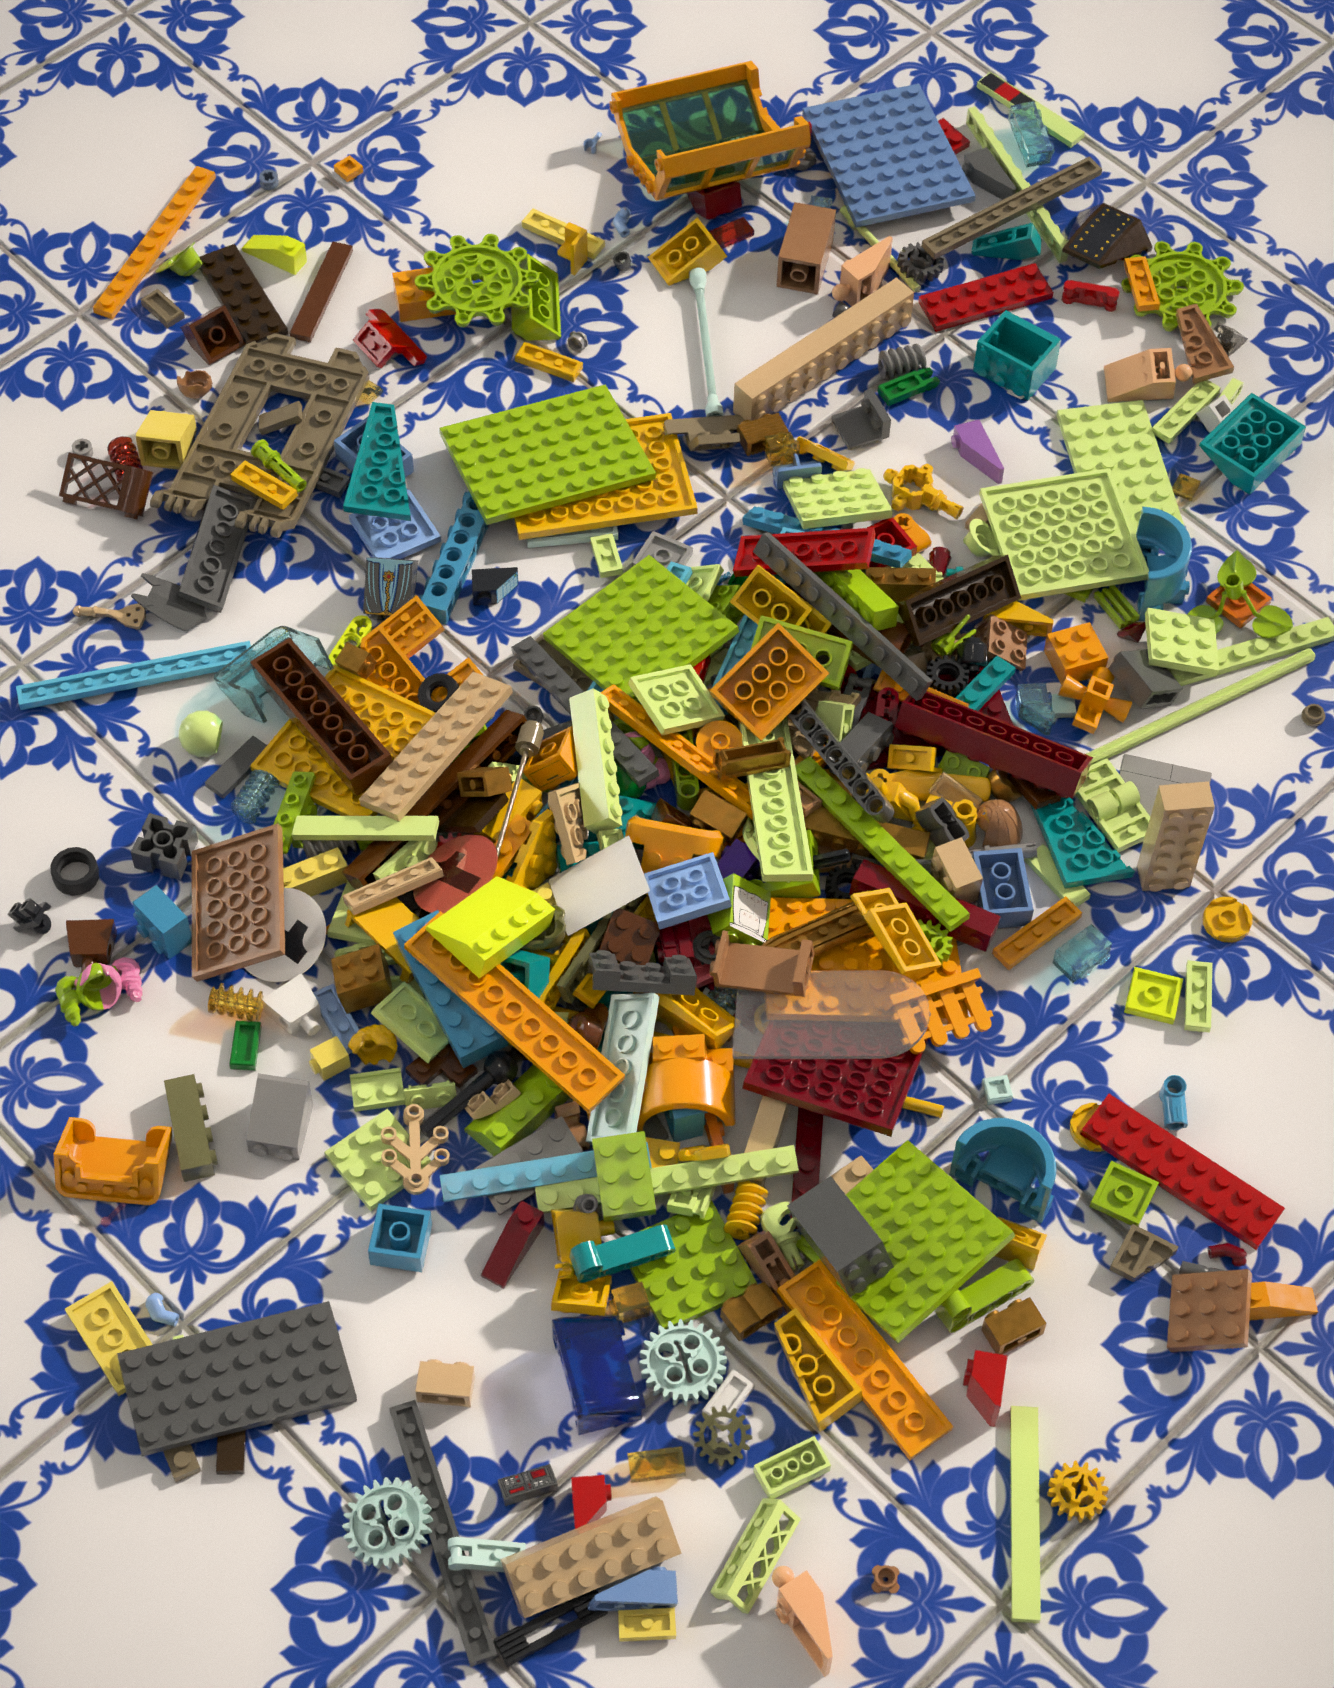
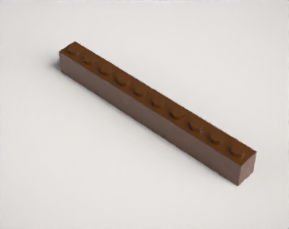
M506 709L436 779L405 816H438L440 821L439 828L469 798L461 797L457 773L480 767H488L491 762L504 763L516 751L515 745L520 728L527 721L525 716ZM373 841L342 873L355 890L376 881L373 873L409 841Z

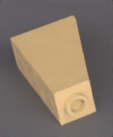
M762 1096L744 1153L778 1147L789 1115L790 1104ZM766 1178L750 1180V1182L764 1187Z

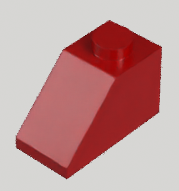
M605 1475L571 1477L574 1526L576 1529L599 1520L607 1511V1501H612L611 1484H605Z

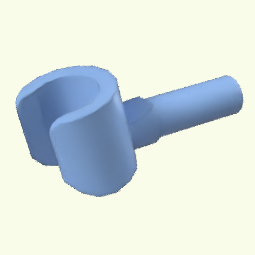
M598 132L593 139L589 138L584 141V151L591 147V153H596V144L602 136L601 132Z

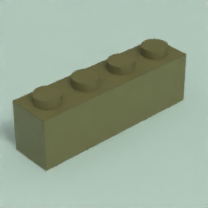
M194 1074L164 1080L184 1182L214 1176L213 1166L218 1165L215 1149L210 1150L209 1143L214 1141L211 1127H205L204 1121L209 1120L206 1104L201 1105L200 1098L205 1097L202 1082L196 1083Z

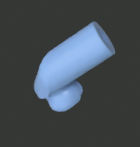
M152 1293L148 1296L145 1305L151 1319L163 1324L176 1326L179 1314L165 1310L161 1301L163 1300L162 1295Z

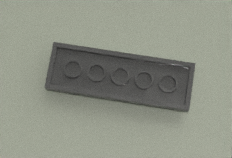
M213 485L177 594L178 597L221 613L250 523L247 522L245 528L239 529L235 528V520L240 511L253 509L256 501Z

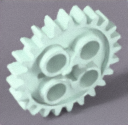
M679 1319L678 1326L674 1327L671 1321H668V1329L666 1330L659 1325V1335L651 1332V1341H644L643 1347L646 1350H640V1358L643 1360L639 1361V1368L644 1369L641 1371V1378L647 1379L646 1387L655 1386L653 1389L654 1396L662 1392L663 1402L672 1397L673 1405L677 1404L678 1399H682L684 1406H687L688 1399L692 1398L695 1404H698V1396L700 1395L707 1400L708 1390L715 1393L717 1391L715 1383L722 1384L723 1377L721 1375L726 1374V1367L724 1365L727 1364V1356H723L725 1347L718 1346L720 1344V1337L711 1339L713 1330L710 1329L703 1332V1323L694 1328L693 1320H690L688 1326H684L682 1319ZM674 1342L679 1343L684 1363H687V1373L692 1383H688L686 1379L684 1365L682 1361H679V1352ZM689 1343L696 1344L698 1348L690 1350L685 1346ZM663 1351H669L673 1355L665 1358L662 1357L660 1353ZM697 1367H702L707 1371L703 1374L696 1373L694 1369ZM677 1375L681 1377V1380L673 1382L668 1377Z
M385 1477L383 1485L374 1480V1488L371 1490L364 1485L365 1494L363 1496L358 1493L354 1494L358 1502L348 1503L352 1513H344V1517L350 1522L343 1524L342 1527L349 1532L343 1536L347 1542H351L348 1545V1549L355 1552L354 1556L359 1561L363 1559L367 1566H370L373 1562L377 1569H380L384 1562L385 1567L391 1570L394 1561L399 1567H402V1558L406 1557L411 1562L413 1561L412 1551L421 1553L418 1545L419 1543H428L423 1535L432 1533V1530L426 1524L433 1522V1518L427 1515L432 1508L425 1504L428 1499L423 1494L420 1495L421 1491L418 1487L412 1488V1484L407 1480L402 1485V1481L397 1477L392 1484ZM381 1501H384L385 1514L391 1519L388 1521V1525L395 1539L394 1546H392L391 1534L385 1528L387 1526V1519L381 1509ZM397 1501H402L399 1509L392 1510L393 1505ZM376 1510L374 1518L366 1520L367 1515L371 1511ZM409 1526L407 1534L399 1536L401 1529ZM383 1536L382 1542L377 1546H373L375 1539Z

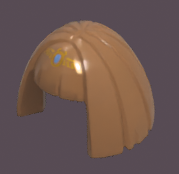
M992 799L984 802L977 808L976 822L985 832L982 848H984V845L997 847L1020 844L1023 835L1022 822L1012 804L1002 799Z

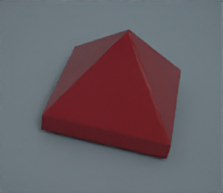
M1134 622L1119 630L1117 636L1139 643L1146 630V623Z

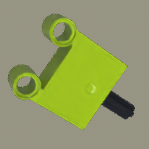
M806 830L813 869L812 881H790V883L786 881H769L763 883L756 879L750 882L770 891L771 897L811 898L820 896L819 869L848 863L851 860V855L848 849L818 854V843L811 830Z

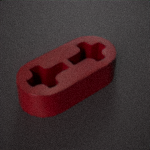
M885 687L878 693L875 715L883 718L884 713H888V721L893 723L894 729L897 719L899 694L894 688ZM886 695H891L892 700L889 707H885L884 698H886Z

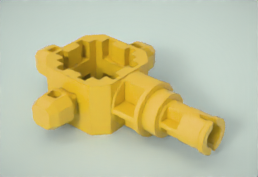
M913 464L905 465L900 472L888 468L884 472V480L892 484L891 495L893 500L891 507L896 511H900L905 507L910 510H918L925 505L931 511L936 510L939 512L942 510L957 520L961 516L964 507L947 500V496L943 494L942 490L933 488V467L929 464H924L920 468ZM915 482V485L922 489L921 491L918 490L917 492L913 491L910 493L909 489L903 486V483L911 484Z

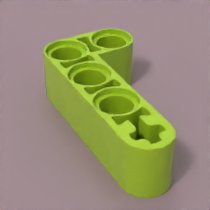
M1014 1259L961 1291L957 1289L934 1311L950 1333H954L1027 1290L1034 1283V1279L1021 1261Z

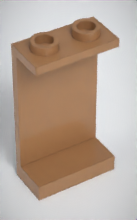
M722 931L721 939L717 940L715 944L716 959L711 961L710 976H713L715 987L805 997L814 959L812 940L802 939L800 950L731 943L728 931Z

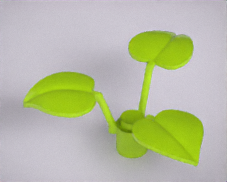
M1238 550L1225 560L1217 574L1218 583L1225 589L1222 592L1218 611L1215 612V609L1211 606L1200 605L1190 610L1187 614L1214 619L1215 632L1217 634L1224 625L1223 620L1219 616L1222 614L1226 598L1236 600L1243 596L1252 614L1257 617L1252 622V628L1258 636L1274 638L1293 628L1291 617L1280 607L1273 605L1264 606L1260 614L1255 610L1243 587L1250 585L1255 580L1256 569Z

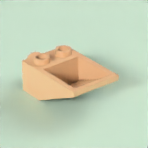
M888 236L841 265L840 284L835 285L832 289V296L835 300H845L849 305L853 306L878 290L890 267L893 241L891 236Z
M1171 348L1148 349L1104 366L1107 401L1174 399L1175 378L1182 382L1189 380L1192 376V369L1187 364H1180L1174 369Z
M779 1566L772 1573V1581L779 1588L776 1601V1615L782 1624L785 1625L787 1623L825 1677L830 1672L833 1654L823 1593L807 1570L794 1578V1573L789 1567Z

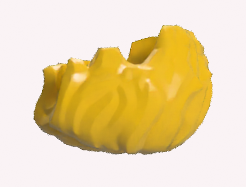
M373 1024L361 1028L351 1037L348 1043L352 1053L357 1054L365 1065L369 1063L377 1065L383 1059L391 1063L398 1047L397 1037L383 1024Z

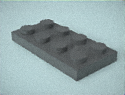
M561 1116L472 1170L581 1153L583 1150ZM535 1188L488 1195L487 1197L497 1214L501 1215L518 1205L521 1200L524 1201L536 1194Z

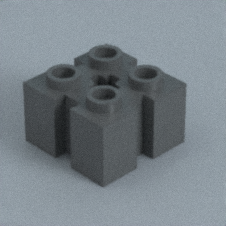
M149 813L142 827L144 838L138 837L131 850L134 868L151 873L156 868L161 869L162 876L181 880L188 865L186 855L192 856V851L198 843L195 825L176 820L175 825L168 823L167 817Z

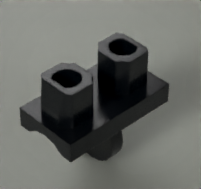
M29 898L23 904L20 902L15 903L7 914L16 921L13 929L17 932L31 928L35 934L43 935L51 928V920L48 915L44 914L45 911L51 908V905L47 902L37 904Z

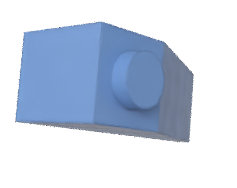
M653 1567L596 1594L588 1604V1610L618 1611L675 1608L678 1604L676 1571L667 1570L665 1567Z

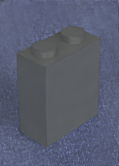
M1148 649L1121 651L1115 655L1114 661L1108 668L1140 709L1171 705L1183 690V687L1167 668L1149 665Z

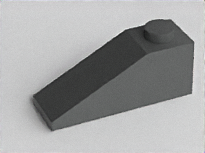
M987 147L965 154L962 169L973 184L1001 200L1016 193L1017 188Z

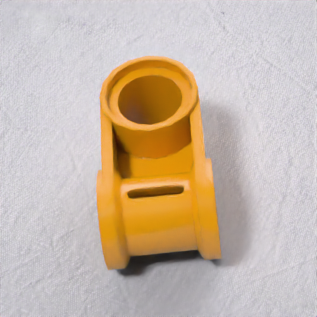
M900 513L894 517L917 545V553H921L931 547L932 543L929 535L910 515Z

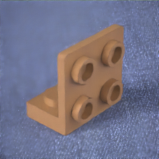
M992 614L974 626L976 633L973 637L981 638V641L987 644L988 661L993 657L999 656L1020 671L1026 668V631Z

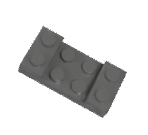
M598 950L596 953L589 952L587 973L593 974V990L695 995L697 975L690 958L686 956L672 955V957H664L663 966L657 963L636 965L630 961H623L618 964L615 954L606 950Z

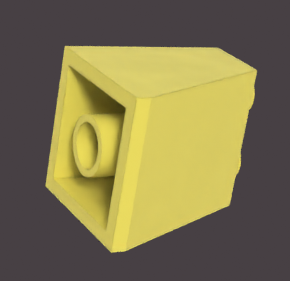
M150 410L135 436L141 465L179 470L193 445L196 435L195 416L185 413Z

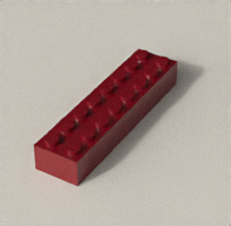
M928 691L920 700L916 701L910 694L904 699L894 726L906 735L918 736L923 738V741L926 743L938 744L949 752L963 754L971 761L983 762L994 770H1003L1010 773L1016 779L1028 780L1033 782L1036 787L1050 789L1064 798L1070 797L1073 799L1084 784L1093 759L1089 755Z

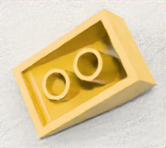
M697 217L649 255L648 259L670 286L688 279L690 270L703 268L705 271H709L728 256Z

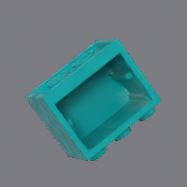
M1005 310L977 341L973 371L1007 390H1012L1015 395H1023L1024 399L1029 400L1056 369L1061 339Z

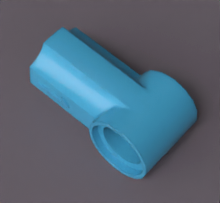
M1178 1075L1168 1076L1159 1092L1163 1105L1165 1128L1170 1130H1180L1188 1126L1185 1099L1187 1085L1185 1080ZM1168 1088H1173L1178 1093H1172L1168 1090Z

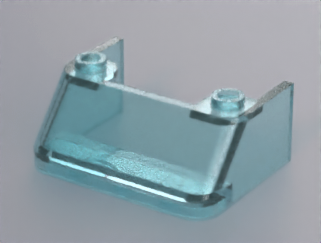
M287 626L276 627L215 674L214 680L221 691L244 716L265 723L267 719L262 711L264 703L261 698L268 692L257 681L250 661L290 637L315 667L319 666L331 671L334 667L319 638Z

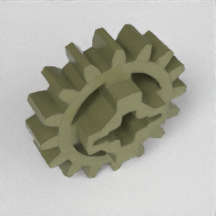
M723 1405L721 1411L717 1412V1409L713 1406L711 1415L703 1412L702 1416L705 1420L703 1422L696 1421L695 1423L700 1427V1431H694L693 1436L699 1437L700 1440L695 1442L694 1446H702L703 1449L699 1455L702 1457L708 1454V1463L710 1464L714 1459H718L719 1466H723L724 1460L728 1459L729 1463L733 1465L734 1456L743 1459L740 1451L742 1449H750L745 1441L752 1439V1435L746 1434V1430L750 1429L751 1425H743L742 1422L746 1416L743 1414L737 1417L736 1408H733L731 1412H727L726 1405ZM727 1417L732 1420L728 1424L718 1423L715 1418ZM714 1425L721 1431L729 1430L727 1436L732 1445H729L724 1440L719 1442L716 1440L718 1434ZM706 1426L712 1431L711 1439L707 1443L704 1440ZM738 1428L741 1430L739 1445L734 1441V1432ZM721 1447L727 1448L730 1453L718 1454L713 1451Z

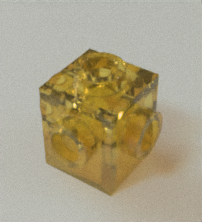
M780 432L765 436V456L771 467L793 463L794 454L800 453L799 442L794 440L791 432Z

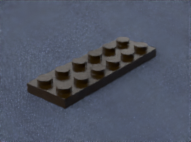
M235 244L199 257L202 261V266L199 268L220 304L226 306L245 344L253 341L256 343L267 340L266 336L274 333L288 335V328Z

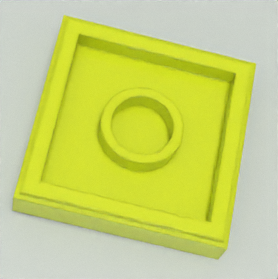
M1134 967L1124 1013L1173 1025L1183 978Z

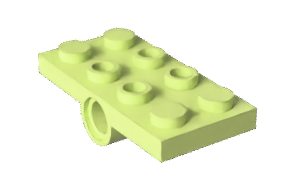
M1108 758L1091 765L1084 784L1075 794L1118 853L1143 842L1150 816L1140 803V794L1135 784L1131 781L1125 783Z

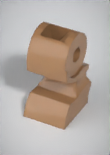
M573 1101L556 1106L555 1119L562 1116L581 1149H590V1144L586 1142L587 1131L585 1125L579 1123L580 1109L578 1103Z

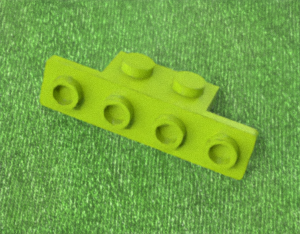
M294 771L290 778L274 824L278 823L282 827L283 854L288 853L291 843L294 848H303L302 840H294L292 837L296 817L317 816V806L310 797V792L316 778L314 772Z

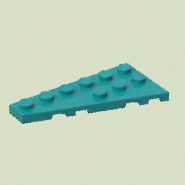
M372 402L343 510L348 513L411 521L395 406Z
M1062 797L1061 801L1054 804L1049 803L1048 806L1036 810L1030 804L1064 888L1133 877L1135 871L1130 865L1126 866L1120 859L1121 855L1117 850H1112L1105 842L1103 834L1083 812H1079L1075 808L1074 801L1070 797Z

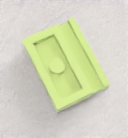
M401 1068L350 1075L354 1112L406 1105Z
M717 1186L671 1193L667 1203V1212L692 1217L693 1214H696L704 1219Z

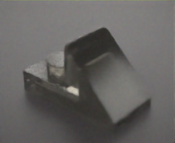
M1220 322L1213 329L1219 333L1217 339L1228 357L1248 340L1247 337L1232 327Z

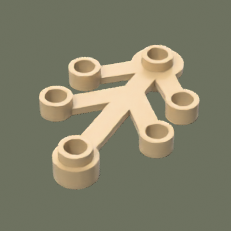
M411 1104L404 1109L403 1121L409 1126L410 1147L396 1136L397 1132L393 1127L387 1126L381 1131V1141L392 1146L410 1161V1169L397 1160V1153L393 1149H386L382 1152L381 1162L403 1178V1186L408 1193L420 1195L427 1190L429 1177L441 1166L448 1164L450 1154L446 1149L439 1148L434 1152V1159L422 1169L421 1161L438 1145L448 1140L449 1131L444 1126H437L433 1130V1136L420 1147V1125L424 1121V1110L417 1104ZM410 1112H416L418 1114L412 1115L410 1114ZM387 1133H389V1134H392L393 1136L390 1137V1138H388V1137H385L384 1135L387 1134ZM443 1133L445 1136L439 1137L436 1134ZM443 1155V1156H445L446 1158H445V1159H439V1158H437V1156ZM392 1156L394 1159L387 1160L385 1157ZM418 1179L420 1180V1182L415 1183L412 1180Z

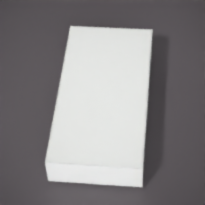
M732 1369L703 1408L702 1413L705 1412L711 1415L713 1406L717 1409V1412H720L723 1405H726L727 1412H731L733 1408H736L738 1411L755 1388V1383ZM727 1417L715 1418L718 1423L728 1424L731 1420Z

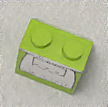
M733 873L723 879L732 907L707 914L712 932L721 938L722 931H728L731 943L761 946L768 940L771 892Z

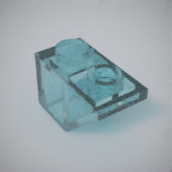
M1046 683L1018 684L1015 696L1018 717L1044 735H1050L1051 727L1055 725L1056 717L1055 712L1050 709L1052 695L1051 692H1047Z

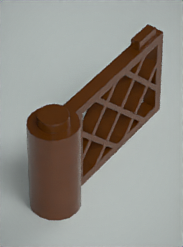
M69 452L59 496L63 497L62 502L73 505H76L77 501L125 512L124 517L138 520V516L144 515L153 472ZM74 459H80L85 466L78 473H75L72 468ZM101 464L106 473L96 479L91 469ZM118 469L125 470L123 480L116 483L112 473ZM88 472L93 481L83 487L79 477ZM109 477L113 487L104 492L99 482ZM75 480L80 490L73 495L67 494L68 485ZM95 485L101 495L92 500L86 491ZM115 490L119 495L117 505L111 504L107 498V495Z

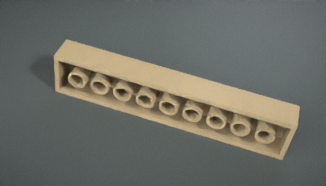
M896 277L734 383L733 413L743 417L744 420H755L761 418L764 414L776 413L789 402L795 401L804 392L813 389L822 380H827L833 373L843 369L854 359L860 358L869 349L875 348L884 339L890 338L902 327H907L911 322L914 291Z

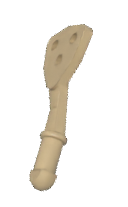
M139 603L128 605L120 610L105 609L97 606H76L72 610L73 614L78 617H110L117 619L125 627L137 630L142 627L146 618V609Z

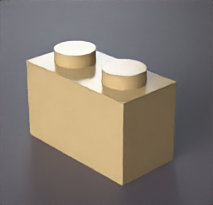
M436 1359L420 1361L415 1390L417 1402L471 1407L475 1380L474 1366L464 1362L447 1364Z

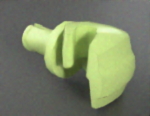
M787 1201L773 1205L763 1211L760 1216V1223L763 1231L771 1233L791 1269L794 1271L796 1268L793 1259H795L798 1269L803 1267L805 1263L796 1246L801 1236L799 1232H793L796 1226L794 1219H790L786 1225L782 1226L779 1224L781 1219L790 1213L787 1207L789 1202Z

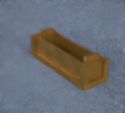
M779 737L778 740L725 750L715 749L712 764L720 780L787 768L790 765L791 752L786 749L783 737Z

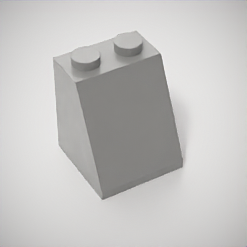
M258 1073L246 1138L249 1152L257 1156H277L282 1160L300 1159L313 1109L309 1081Z

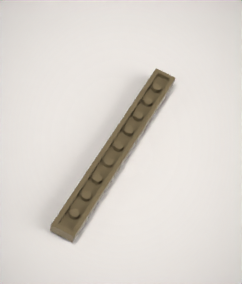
M1089 156L922 240L921 247L935 260L1100 176L1102 168Z

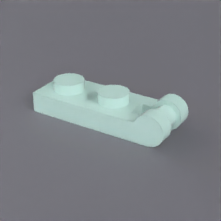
M452 1537L448 1539V1550L451 1551V1557L448 1558V1568L454 1571L472 1569L504 1572L500 1559L525 1550L526 1543ZM462 1551H469V1556H462Z

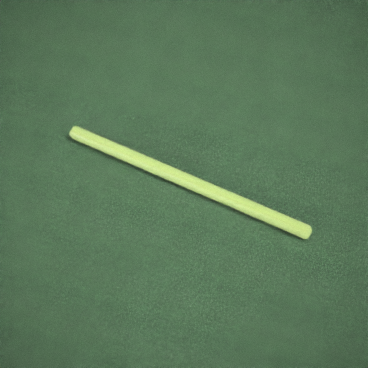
M1307 648L1086 753V755L1093 757L1091 765L1115 756L1314 661L1315 653L1312 649Z

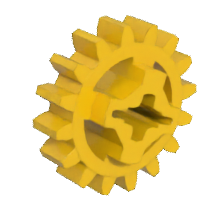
M1074 1461L1071 1468L1064 1463L1061 1468L1062 1472L1056 1469L1053 1474L1054 1478H1050L1048 1486L1051 1488L1048 1490L1047 1496L1054 1497L1050 1505L1051 1507L1059 1506V1516L1064 1512L1067 1513L1068 1521H1071L1073 1516H1077L1079 1523H1082L1084 1516H1087L1091 1521L1094 1518V1512L1101 1514L1103 1510L1102 1505L1107 1503L1108 1498L1104 1495L1108 1493L1109 1488L1102 1486L1106 1478L1104 1476H1096L1098 1468H1094L1092 1471L1088 1470L1087 1462H1085L1083 1467H1079L1078 1462ZM1080 1484V1485H1081V1487H1080L1081 1492H1080V1494L1078 1495V1498L1075 1499V1496H1076V1493H1075L1076 1490H1075V1489H1077V1488H1078V1485Z

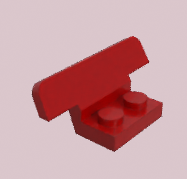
M369 309L365 315L370 320L365 323L353 338V341L377 367L382 369L395 352L398 354L402 353L413 366L425 363L427 356L384 310Z

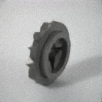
M712 930L701 932L692 943L694 957L701 961L702 965L711 964V961L716 959L715 953L711 955L708 949L710 942H713L715 948L716 941L721 938L714 935Z

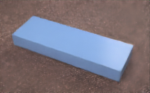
M331 984L313 992L320 1005L321 1016L332 1036L338 1037L348 1054L352 1053L348 1043L351 1037L358 1032L359 1028L350 1013L346 1014L337 995L336 987L334 984Z

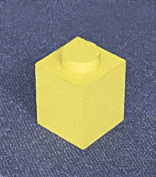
M337 1036L310 1049L311 1060L308 1061L315 1075L320 1074L323 1081L351 1067L349 1054Z

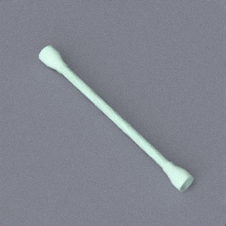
M694 268L689 272V279L696 294L708 391V402L705 407L706 417L724 416L723 407L718 401L715 387L704 297L705 285L707 283L706 271L703 268Z

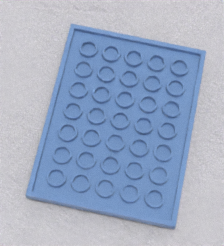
M919 83L803 108L802 115L807 122L812 124L811 134L856 228L975 202L976 195Z

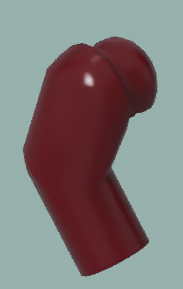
M1218 1244L1208 1246L1207 1248L1210 1259L1227 1256L1232 1258L1234 1266H1244L1247 1263L1246 1251L1233 1244Z

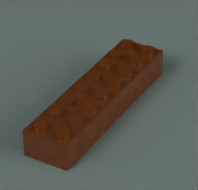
M290 637L250 661L257 681L356 797L368 790L393 762L389 751Z

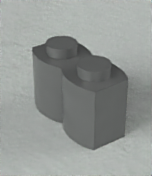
M942 797L926 803L915 812L919 824L931 833L930 838L936 847L961 837L964 841L969 838L966 826L955 817L952 806Z

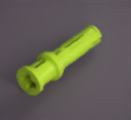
M261 439L252 446L251 455L254 458H259L266 469H273L292 488L296 489L297 493L305 489L307 482L281 460L280 453L272 450L266 440Z

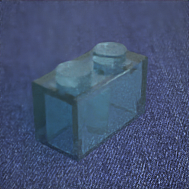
M1090 924L1055 950L1052 963L1074 983L1079 978H1086L1096 965L1099 964L1101 966L1110 958L1109 953L1112 943L1097 928Z

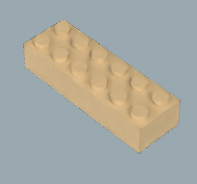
M1209 781L1159 785L1137 863L1142 891L1150 890L1157 892L1162 889L1173 888L1181 890L1191 886L1215 808Z
M655 1496L500 1560L518 1611L524 1618H527L682 1553L663 1500Z

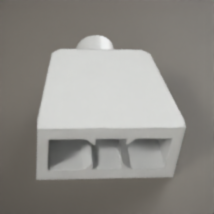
M299 974L262 999L264 1012L288 1033L293 1035L304 1029L309 1036H313L321 1029V1025L316 1021L321 1016L320 1005L302 974Z

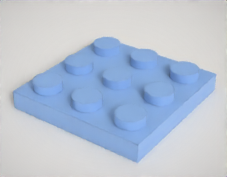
M410 489L407 490L411 521L355 513L349 515V521L373 557L402 559L441 542L440 534Z
M713 852L644 874L650 889L648 895L659 930L732 907Z

